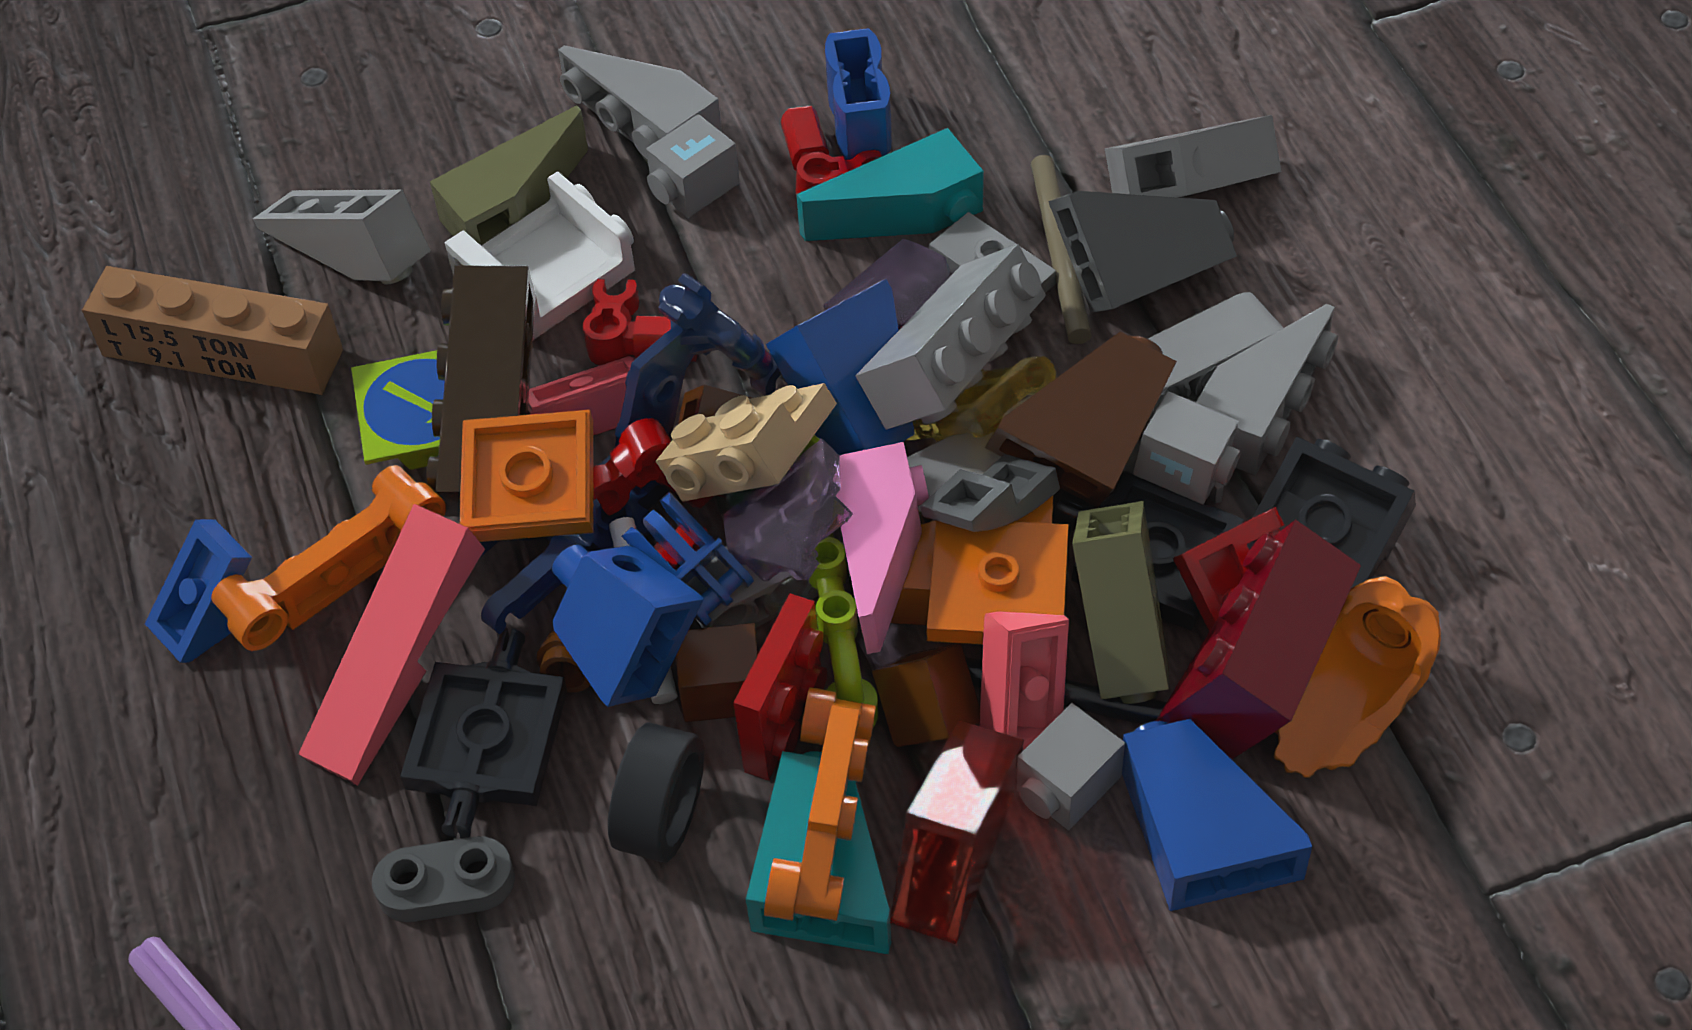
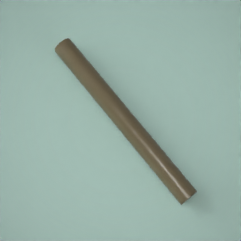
M1039 155L1031 161V168L1052 267L1056 270L1055 281L1068 341L1072 344H1083L1089 341L1092 336L1083 293L1048 202L1061 197L1052 157L1048 155Z

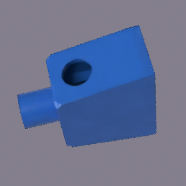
M573 545L566 548L557 556L552 566L553 573L567 587L553 619L555 633L607 707L656 696L704 599L698 592L638 548L623 546L588 552L582 545Z

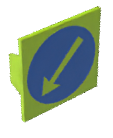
M437 350L351 367L365 465L398 458L410 470L426 467L430 456L439 455L440 437H434L432 406L435 399H443L445 381L438 379Z

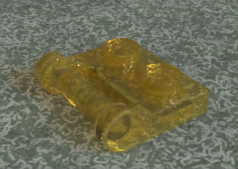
M1034 356L1025 358L1011 367L991 370L981 369L982 379L957 396L955 399L957 407L954 411L930 424H924L921 418L914 420L915 435L907 440L935 438L936 442H939L951 435L972 433L975 438H979L994 432L1003 417L1006 416L1005 413L1026 395H1034L1056 379L1054 364L1045 356Z

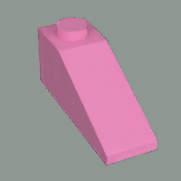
M904 442L827 458L867 654L880 652L922 534L918 506L929 498L922 465L909 468Z

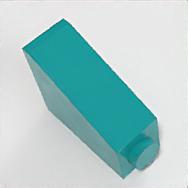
M782 751L746 896L751 931L889 954L891 946L890 910L857 785L852 780H848L846 796L858 798L852 839L850 841L837 838L831 875L844 877L837 921L794 914L793 921L764 916L765 899L773 859L778 858L802 863L808 820L822 752L818 751L806 752L803 755Z

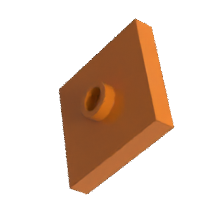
M590 410L463 420L459 524L468 527L479 542L593 533V418Z
M936 520L927 620V641L983 644L984 617L986 613L1016 612L1064 615L1068 524L1012 522L996 529L973 532Z

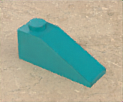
M946 128L796 194L800 235L805 241L935 233L953 225L968 212L975 215L983 211L984 171L952 132Z

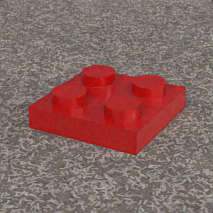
M789 593L733 702L744 772L768 781L781 758L782 751L793 753L797 745L801 729L799 719L806 705L809 688L824 689L826 683L827 668L822 667L820 661L824 633L817 629L815 601Z

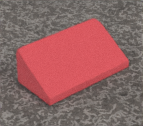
M627 356L530 388L527 415L590 410L593 418V436L615 429L620 421L626 392L625 381L631 364L635 360L634 357Z
M992 612L985 614L979 727L982 736L1002 754L1026 749L1064 711L1069 619L1064 615Z

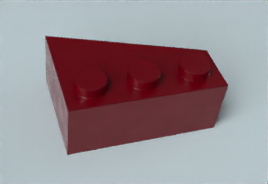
M1296 519L1273 537L1268 533L1263 534L1251 547L1243 562V566L1247 568L1245 574L1224 601L1219 611V617L1156 721H1164L1168 724L1191 719L1231 760L1292 721L1361 567L1359 563Z

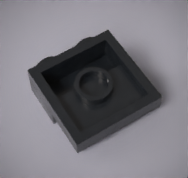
M1296 437L1253 517L1276 507L1285 524L1279 528L1280 531L1296 519L1361 565L1352 587L1372 579L1381 561H1387L1416 507L1415 491L1408 488L1410 483L1405 477L1389 468L1377 465L1371 471L1349 461L1351 455L1330 441L1317 439L1312 444ZM1255 540L1247 544L1249 550L1256 542Z

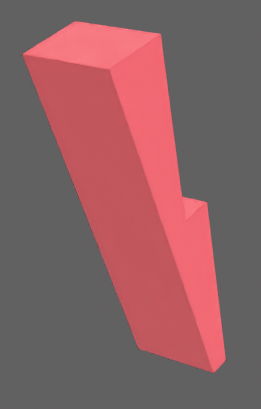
M416 504L413 505L299 751V755L303 759L358 786L426 673V670L417 662L485 550L468 527Z

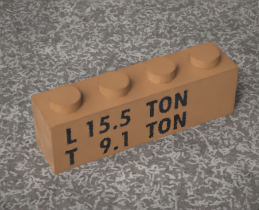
M111 266L105 267L82 309L102 356L319 395L323 394L343 351L328 303Z

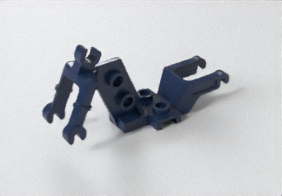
M686 273L682 274L678 279L683 286L673 284L665 287L660 293L659 312L671 320V329L631 364L625 381L626 392L621 417L615 431V447L619 444L622 432L633 422L644 418L658 420L671 439L685 371L694 355L704 354L706 356L711 351H721L733 361L732 366L734 368L744 371L750 377V385L764 396L775 392L778 378L786 383L771 353L764 348L763 341L755 334L751 336L737 321L721 311L711 301V291ZM610 455L599 465L607 463L611 459ZM650 480L642 488L635 486L630 491V497L626 505L610 516L604 512L596 498L593 501V533L546 536L545 538L550 542L547 549L487 600L482 608L481 620L497 634H501L506 628L507 623L505 619L509 613H512L518 619L523 618L557 586L563 584L552 571L553 563L562 551L573 545H582L588 552L614 548L609 524L616 519L623 517L633 518L636 530L644 538L648 537L655 541L654 537L644 526L643 518L650 513L648 509L669 490L655 480ZM534 537V538H522V539H510V540H525V541H530V540H533V539H536V538H539V537ZM501 540L480 542L485 548L481 557Z

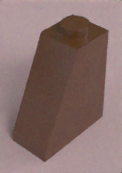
M1120 331L1004 416L989 438L985 448L1001 457L1007 454L1056 468L1059 485L1062 490L1097 508L1113 491L1177 361L1164 355L1162 349L1153 341L1141 336H1129Z

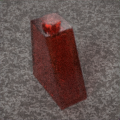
M961 720L958 721L907 811L890 918L891 924L957 944L1015 793L1018 756L1022 753L1024 739Z

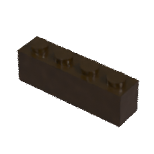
M454 265L452 289H443L442 321L443 325H449L448 343H439L437 349L438 379L445 381L443 399H435L432 406L434 437H440L439 455L430 456L428 459L427 484L445 501V517H460L463 420L528 414L536 296L528 266Z

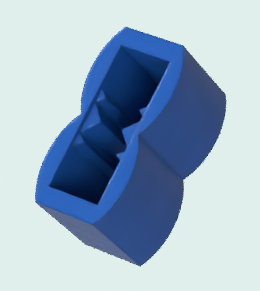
M869 28L830 33L825 43L829 107L834 114L838 150L846 160L853 159L858 153L867 150L881 151L882 156L889 154L892 145L889 83L882 73L880 42Z

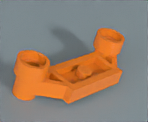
M398 465L389 466L382 470L373 481L372 492L376 497L370 506L350 520L337 524L328 535L299 555L285 560L276 571L264 579L247 581L239 574L224 578L214 588L211 596L212 602L228 619L227 626L229 631L245 649L257 651L266 648L281 636L287 625L294 630L384 567L414 504L444 517L446 512L445 501L428 484L423 482L417 483L402 467Z
M809 688L800 742L823 745L808 820L802 863L778 858L773 859L765 899L764 916L793 921L794 914L837 921L844 877L831 875L837 838L850 841L852 839L858 798L846 796L848 780L862 782L868 746H870L876 705L836 699L837 692Z

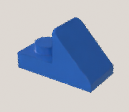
M215 519L194 521L145 622V625L180 663L193 661L231 633L227 626L228 619L212 602V592L224 578L234 574L243 576L252 559L243 547Z

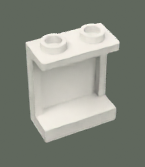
M559 172L547 178L551 195L547 203L488 242L480 245L464 230L445 242L453 275L454 265L529 267L536 295L533 340L593 300L592 289L598 279H605L606 289H609L635 271L631 249L634 239L627 224L619 216L607 214L595 203L593 197L584 186L580 184L574 186Z

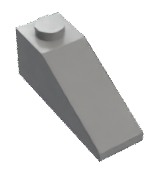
M292 190L253 218L259 230L353 280L381 281L382 284L396 283L409 276L413 272L412 265L430 252V248L403 190Z

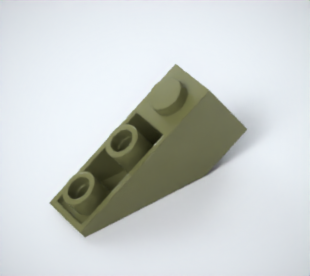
M576 105L431 180L430 185L439 220L450 234L455 236L464 230L477 243L483 245L547 203L551 197L547 178L559 172L567 179L588 151L581 109Z

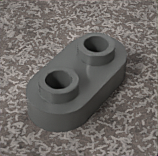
M476 836L405 847L392 851L376 866L372 876V889L380 908L388 917L400 922H416L485 911L498 906L511 893L515 882V872L509 853L500 842L489 837ZM472 863H487L485 868L480 872H465L467 867ZM410 872L417 873L415 879L410 883H396L397 879L404 874Z

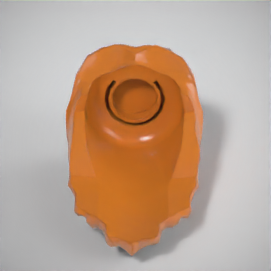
M1387 576L1368 579L1350 589L1292 721L1275 731L1278 735V744L1274 751V758L1283 763L1285 773L1294 772L1301 774L1305 778H1310L1317 770L1322 768L1334 770L1338 767H1350L1361 753L1378 742L1392 721L1400 715L1407 702L1426 683L1439 652L1441 642L1439 612L1429 602L1420 598L1410 597L1406 589L1398 581Z

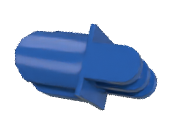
M669 492L660 500L663 508L700 549L695 552L676 530L654 510L643 518V524L654 539L680 565L677 571L635 528H629L621 537L631 547L641 550L685 584L695 576L702 582L707 590L701 594L704 600L695 618L702 625L707 626L712 621L709 614L721 603L726 607L733 602L730 595L742 584L749 587L754 582V579L722 545V540L720 538L715 540ZM715 557L729 569L718 580L704 568Z

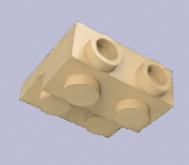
M825 383L799 389L789 385L776 390L770 395L751 399L744 395L738 396L722 405L715 416L705 417L703 414H697L678 424L671 433L673 440L658 457L656 463L682 501L776 485L780 483L837 403Z

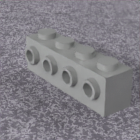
M1019 244L961 265L855 375L886 430L920 418L924 424H930L949 415L957 407L955 402L957 396L982 379L983 374L980 370L986 363L996 359L1008 349L1006 344L1008 338L1031 323L1030 313L1044 299L1046 294L1041 287L1040 276L1036 268L1027 261Z

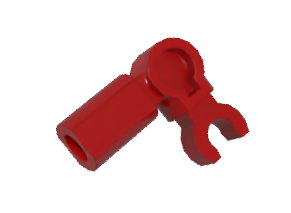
M812 106L788 108L782 115L781 126L792 165L796 171V194L882 157L881 151L876 150L862 151L850 160H845L844 156L831 157L817 111Z
M598 279L594 283L592 292L595 306L592 309V313L583 322L587 354L593 363L600 366L630 355H634L636 359L671 329V320L666 317L636 316V320L631 321V316L638 310L640 303L635 280H628L625 291L614 296L607 294L605 279ZM694 355L691 362H696L697 355Z
M644 418L633 422L622 432L619 444L610 452L611 459L605 464L593 467V501L597 498L604 512L609 516L618 512L626 505L630 497V491L635 486L642 488L650 480H655L678 496L656 463L658 457L672 441L658 420ZM714 496L687 500L685 502L692 507L702 508Z

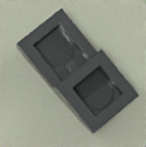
M1004 454L982 475L960 469L921 504L920 508L923 517L973 532L988 531L1003 527L1029 514L1052 497L1060 489L1056 468Z

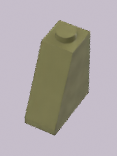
M1144 501L1079 511L1072 544L1101 699L1120 697L1125 704L1151 700L1158 695L1157 691L1169 689V664Z

